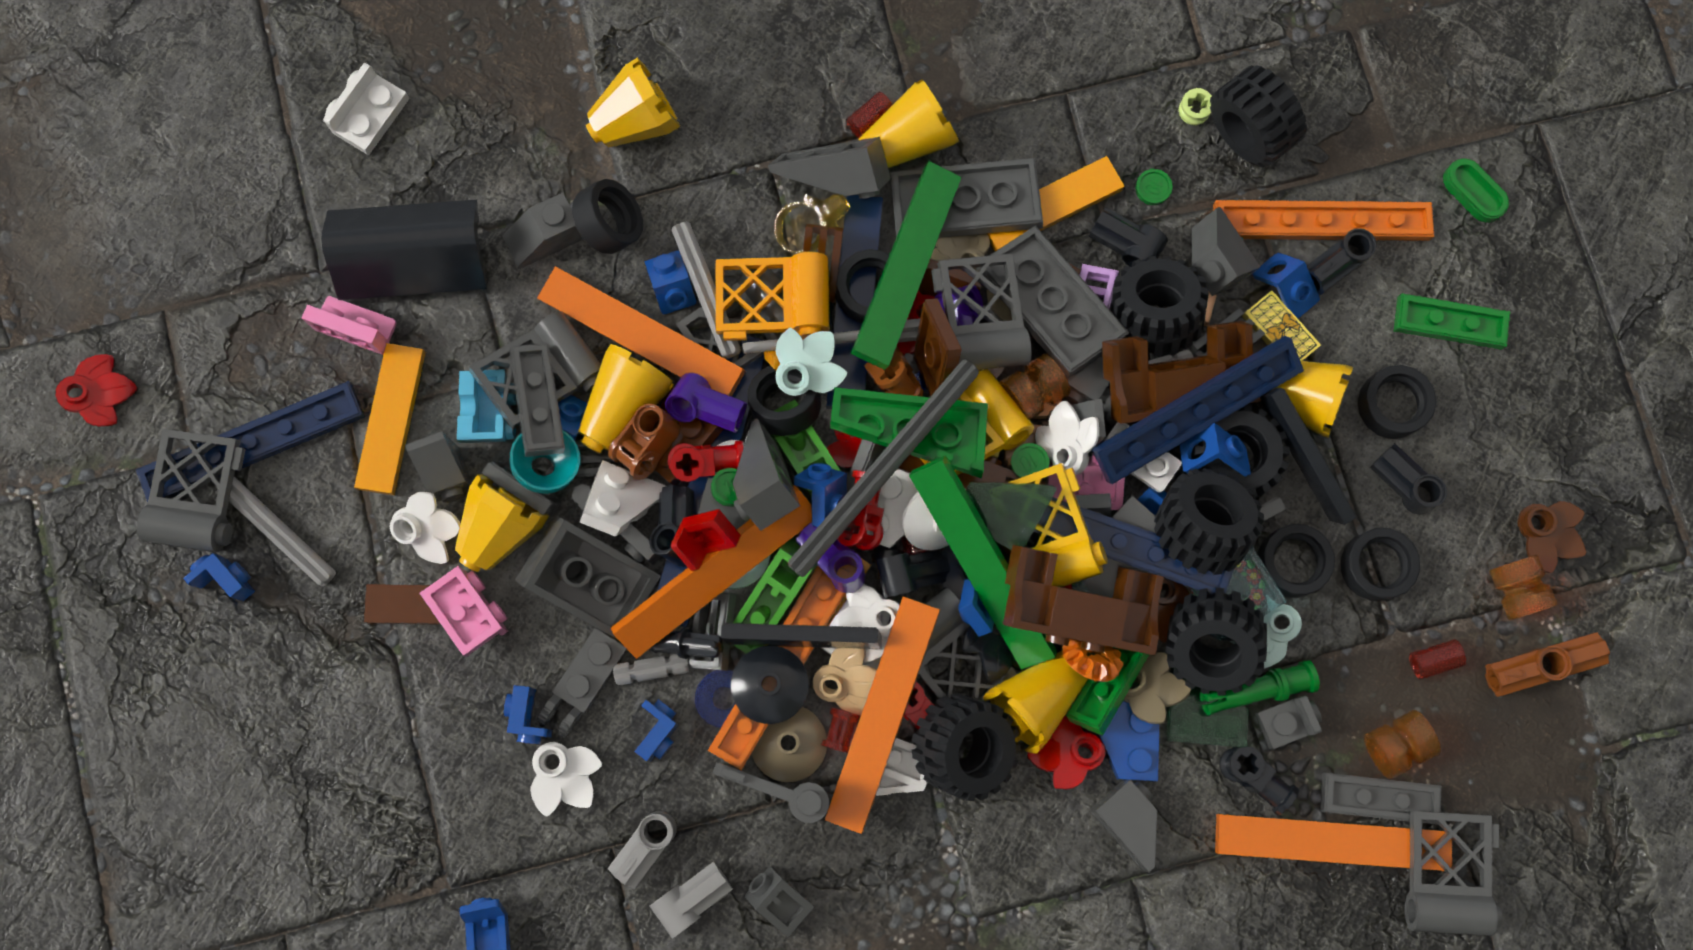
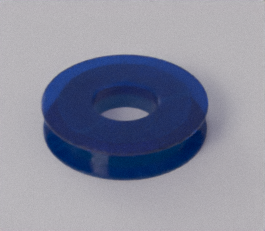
M716 670L707 674L700 681L695 692V705L699 715L707 723L715 727H722L735 705L734 702L731 708L721 710L713 703V695L719 688L727 687L731 689L732 670Z

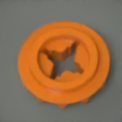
M1074 639L1069 640L1068 646H1062L1063 656L1067 663L1077 673L1094 681L1107 682L1115 679L1124 665L1120 660L1121 652L1110 646H1105L1104 653L1081 648L1082 641ZM1088 653H1090V654H1091V653H1094V654H1095L1094 656H1093V655H1090L1089 657L1087 656Z

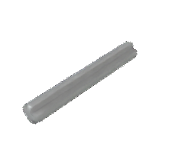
M687 221L676 224L672 227L673 236L721 356L725 359L735 357L741 352L738 341H724L723 334L716 333V286L691 224ZM725 311L724 323H730Z
M233 477L229 502L314 582L320 586L327 585L335 577V570L239 480Z

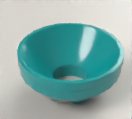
M562 430L565 445L564 453L525 457L522 433L516 437L510 451V467L512 474L523 487L536 493L550 494L564 489L573 481L580 466V452L578 445L567 432ZM540 457L547 458L553 463L554 471L546 476L538 475L533 471L531 463Z

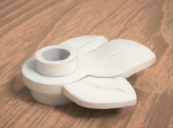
M1062 401L1052 411L1049 418V426L1037 427L1035 434L1036 444L1045 449L1053 466L1063 463L1065 469L1073 467L1075 475L1080 474L1089 463V452L1098 442L1099 421L1097 417H1089L1080 421L1073 406L1068 401Z
M417 492L409 497L406 507L394 513L390 522V531L398 542L412 544L419 557L433 563L443 564L449 561L445 541L450 540L459 533L461 523L452 512L437 508L436 498L433 493Z
M863 585L854 593H846L850 607L839 612L832 620L830 626L877 627L882 635V649H865L863 663H867L882 656L900 604L892 599H883L875 588ZM883 611H887L891 615V622L887 626L883 625L879 619Z
M556 742L541 745L533 756L532 765L536 777L530 789L537 809L544 816H549L555 811L561 800L575 807H590L594 798V789L588 775L593 774L602 766L598 756L592 750L582 746L567 749L564 745ZM555 754L559 757L560 763L556 769L552 770L548 768L546 760L550 755Z

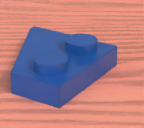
M1125 701L1121 703L1104 735L1097 734V736L1104 744L1116 779L1158 781L1160 724H1150L1140 720L1132 713L1130 703Z

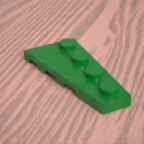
M834 387L830 428L887 447L930 397ZM956 400L910 455L930 462L946 455L954 470L982 479L988 404Z

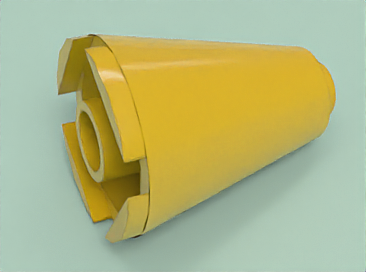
M922 79L915 82L858 139L862 140L880 136L888 168L951 147L959 142L949 121L947 122L941 106Z
M610 344L604 354L578 432L584 436L581 443L599 454L603 448L609 450L612 441L620 435L641 406L645 404L657 405L674 385L669 377L645 360L641 362L630 357L631 352Z
M1301 361L1304 371L1276 388L1285 389L1306 428L1320 436L1329 438L1332 429L1325 427V424L1332 426L1336 419L1349 380L1342 377L1343 374L1350 376L1353 367L1343 364Z
M1061 650L1057 652L1055 658L1033 665L994 686L984 695L983 700H990L992 704L1003 708V712L1009 714L1014 720L1011 725L1018 729L1019 736L1015 738V742L1022 740L1029 745L1025 751L1037 754L1045 747L1088 678L1077 673L1067 663Z

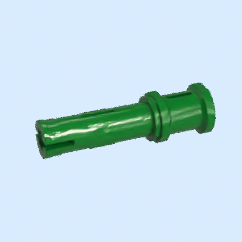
M1310 660L1299 661L1297 666L1290 668L1269 669L1266 675L1256 678V681L1250 687L1243 684L1242 691L1235 694L1232 690H1226V695L1217 696V691H1210L1209 694L1200 693V700L1207 702L1218 700L1202 705L1205 714L1208 716L1270 698L1276 701H1284L1289 699L1290 695L1304 691L1307 693L1318 692L1320 688L1319 675Z

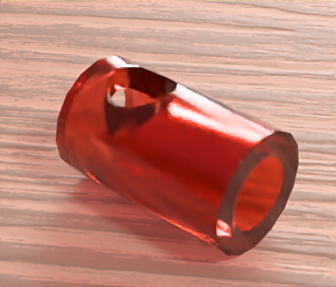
M877 92L846 119V123L852 133L857 138H860L893 104L885 94Z
M1455 639L1409 654L1412 671L1420 680L1466 665L1464 650Z

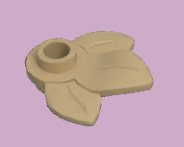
M836 648L831 654L829 664L820 667L813 677V689L818 697L827 702H836L844 712L854 716H861L877 671L875 668L863 665L865 649ZM825 681H835L838 685V688H828L825 685Z

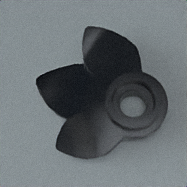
M995 623L992 632L980 637L971 625L967 628L963 638L962 650L968 653H980L982 667L988 681H995L1009 671L1011 666L1021 670Z

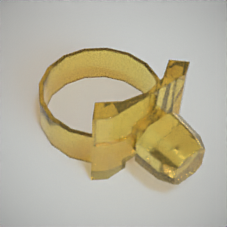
M805 194L803 202H792L784 206L778 213L774 222L776 240L783 249L795 254L802 253L803 250L794 251L790 249L784 241L782 224L786 215L798 206H809L818 214L820 219L819 225L839 227L835 219L839 220L848 212L850 208L848 201L839 194H834L824 201ZM818 234L815 242L812 244L811 252L818 249L820 234Z

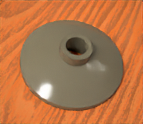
M802 707L790 719L768 725L752 752L754 762L765 775L781 782L803 780L812 775L824 760L827 750L825 729L814 713ZM787 735L793 736L796 740V746L789 751L784 750L781 746L782 738Z

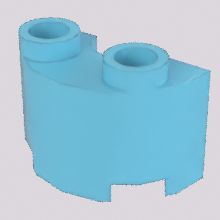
M505 369L483 371L489 381L506 384L507 375ZM459 371L458 395L460 398V416L457 417V441L459 443L503 442L515 439L516 428L512 429L472 374L469 371ZM497 391L503 398L504 392ZM508 393L506 404L510 409L511 405L517 404L516 394Z

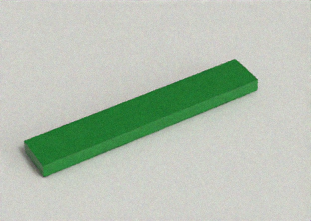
M930 161L925 165L851 351L852 355L884 370L890 365L962 177Z
M945 455L913 469L909 477L1021 670L1055 658L1057 649L1053 643L1045 641L1046 634L1003 625L1011 586L1005 584L1008 563L947 456Z

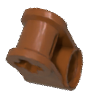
M897 346L890 365L885 370L869 362L864 365L882 392L923 396V388L912 372L914 371Z
M645 404L635 412L620 435L612 441L608 450V456L614 462H621L630 470V475L634 479H645L655 470L659 460L677 439L680 433L679 421L675 420L667 411L659 406ZM660 420L658 427L653 431L655 423Z

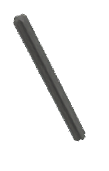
M966 359L958 364L788 561V566L801 577L806 576L974 381L979 373L975 365Z

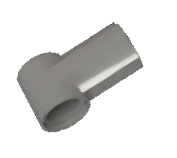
M655 811L647 815L640 822L636 831L608 867V870L616 879L624 885L636 889L677 833V824L672 815L665 811ZM660 820L666 825L667 836L665 839L655 840L651 838L648 833L650 821Z
M713 861L683 885H676L649 907L673 939L701 917L700 914L728 895L733 890V887L722 870Z

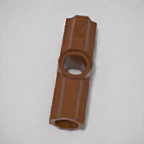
M1594 632L1485 665V678L1489 688L1493 690L1496 697H1500L1609 664L1610 651L1606 641L1600 637L1598 632ZM1544 656L1548 657L1551 661L1552 668L1550 673L1543 668L1542 660Z

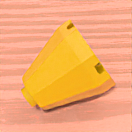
M638 57L622 68L587 113L590 122L586 124V128L597 144L602 141L608 148L667 135L680 127L677 116L658 83L648 79L652 74Z
M477 474L469 487L455 550L461 556L459 559L460 563L475 572H479L481 568L484 570L494 568L537 533L549 517L547 514L542 515L504 488L493 486L494 481L483 474Z

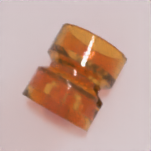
M1042 354L1031 361L1029 365H1026L1024 373L1017 370L1000 381V384L1029 420L1044 411V404L1053 406L1071 393L1064 373L1058 364L1047 354Z
M1538 554L1489 570L1496 590L1503 591L1505 594L1501 599V603L1508 620L1527 616L1558 605L1551 586L1544 584L1541 580L1546 573Z
M1411 710L1393 719L1392 727L1384 724L1364 735L1365 746L1372 761L1388 779H1393L1411 770L1412 762L1422 764L1441 753L1440 742L1433 727L1417 710Z

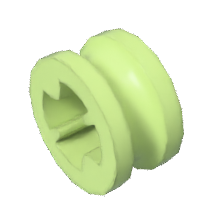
M1194 88L1185 93L1179 105L1181 119L1190 125L1203 124L1211 114L1210 98L1212 95L1201 88ZM1193 101H1198L1201 103L1200 108L1202 109L1199 113L1191 111L1193 106L1188 107V105H1192Z

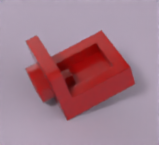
M716 509L683 518L672 540L671 548L691 571L700 568L706 554L736 547L741 535L721 510Z

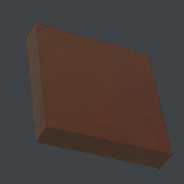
M938 298L925 299V302H923L913 354L930 396H932L958 366L962 351Z

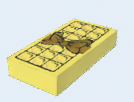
M1272 290L1242 316L1246 321L1250 318L1255 323L1252 328L1256 332L1261 329L1265 333L1262 339L1267 345L1283 336L1292 338L1300 361H1303L1321 346L1316 338Z

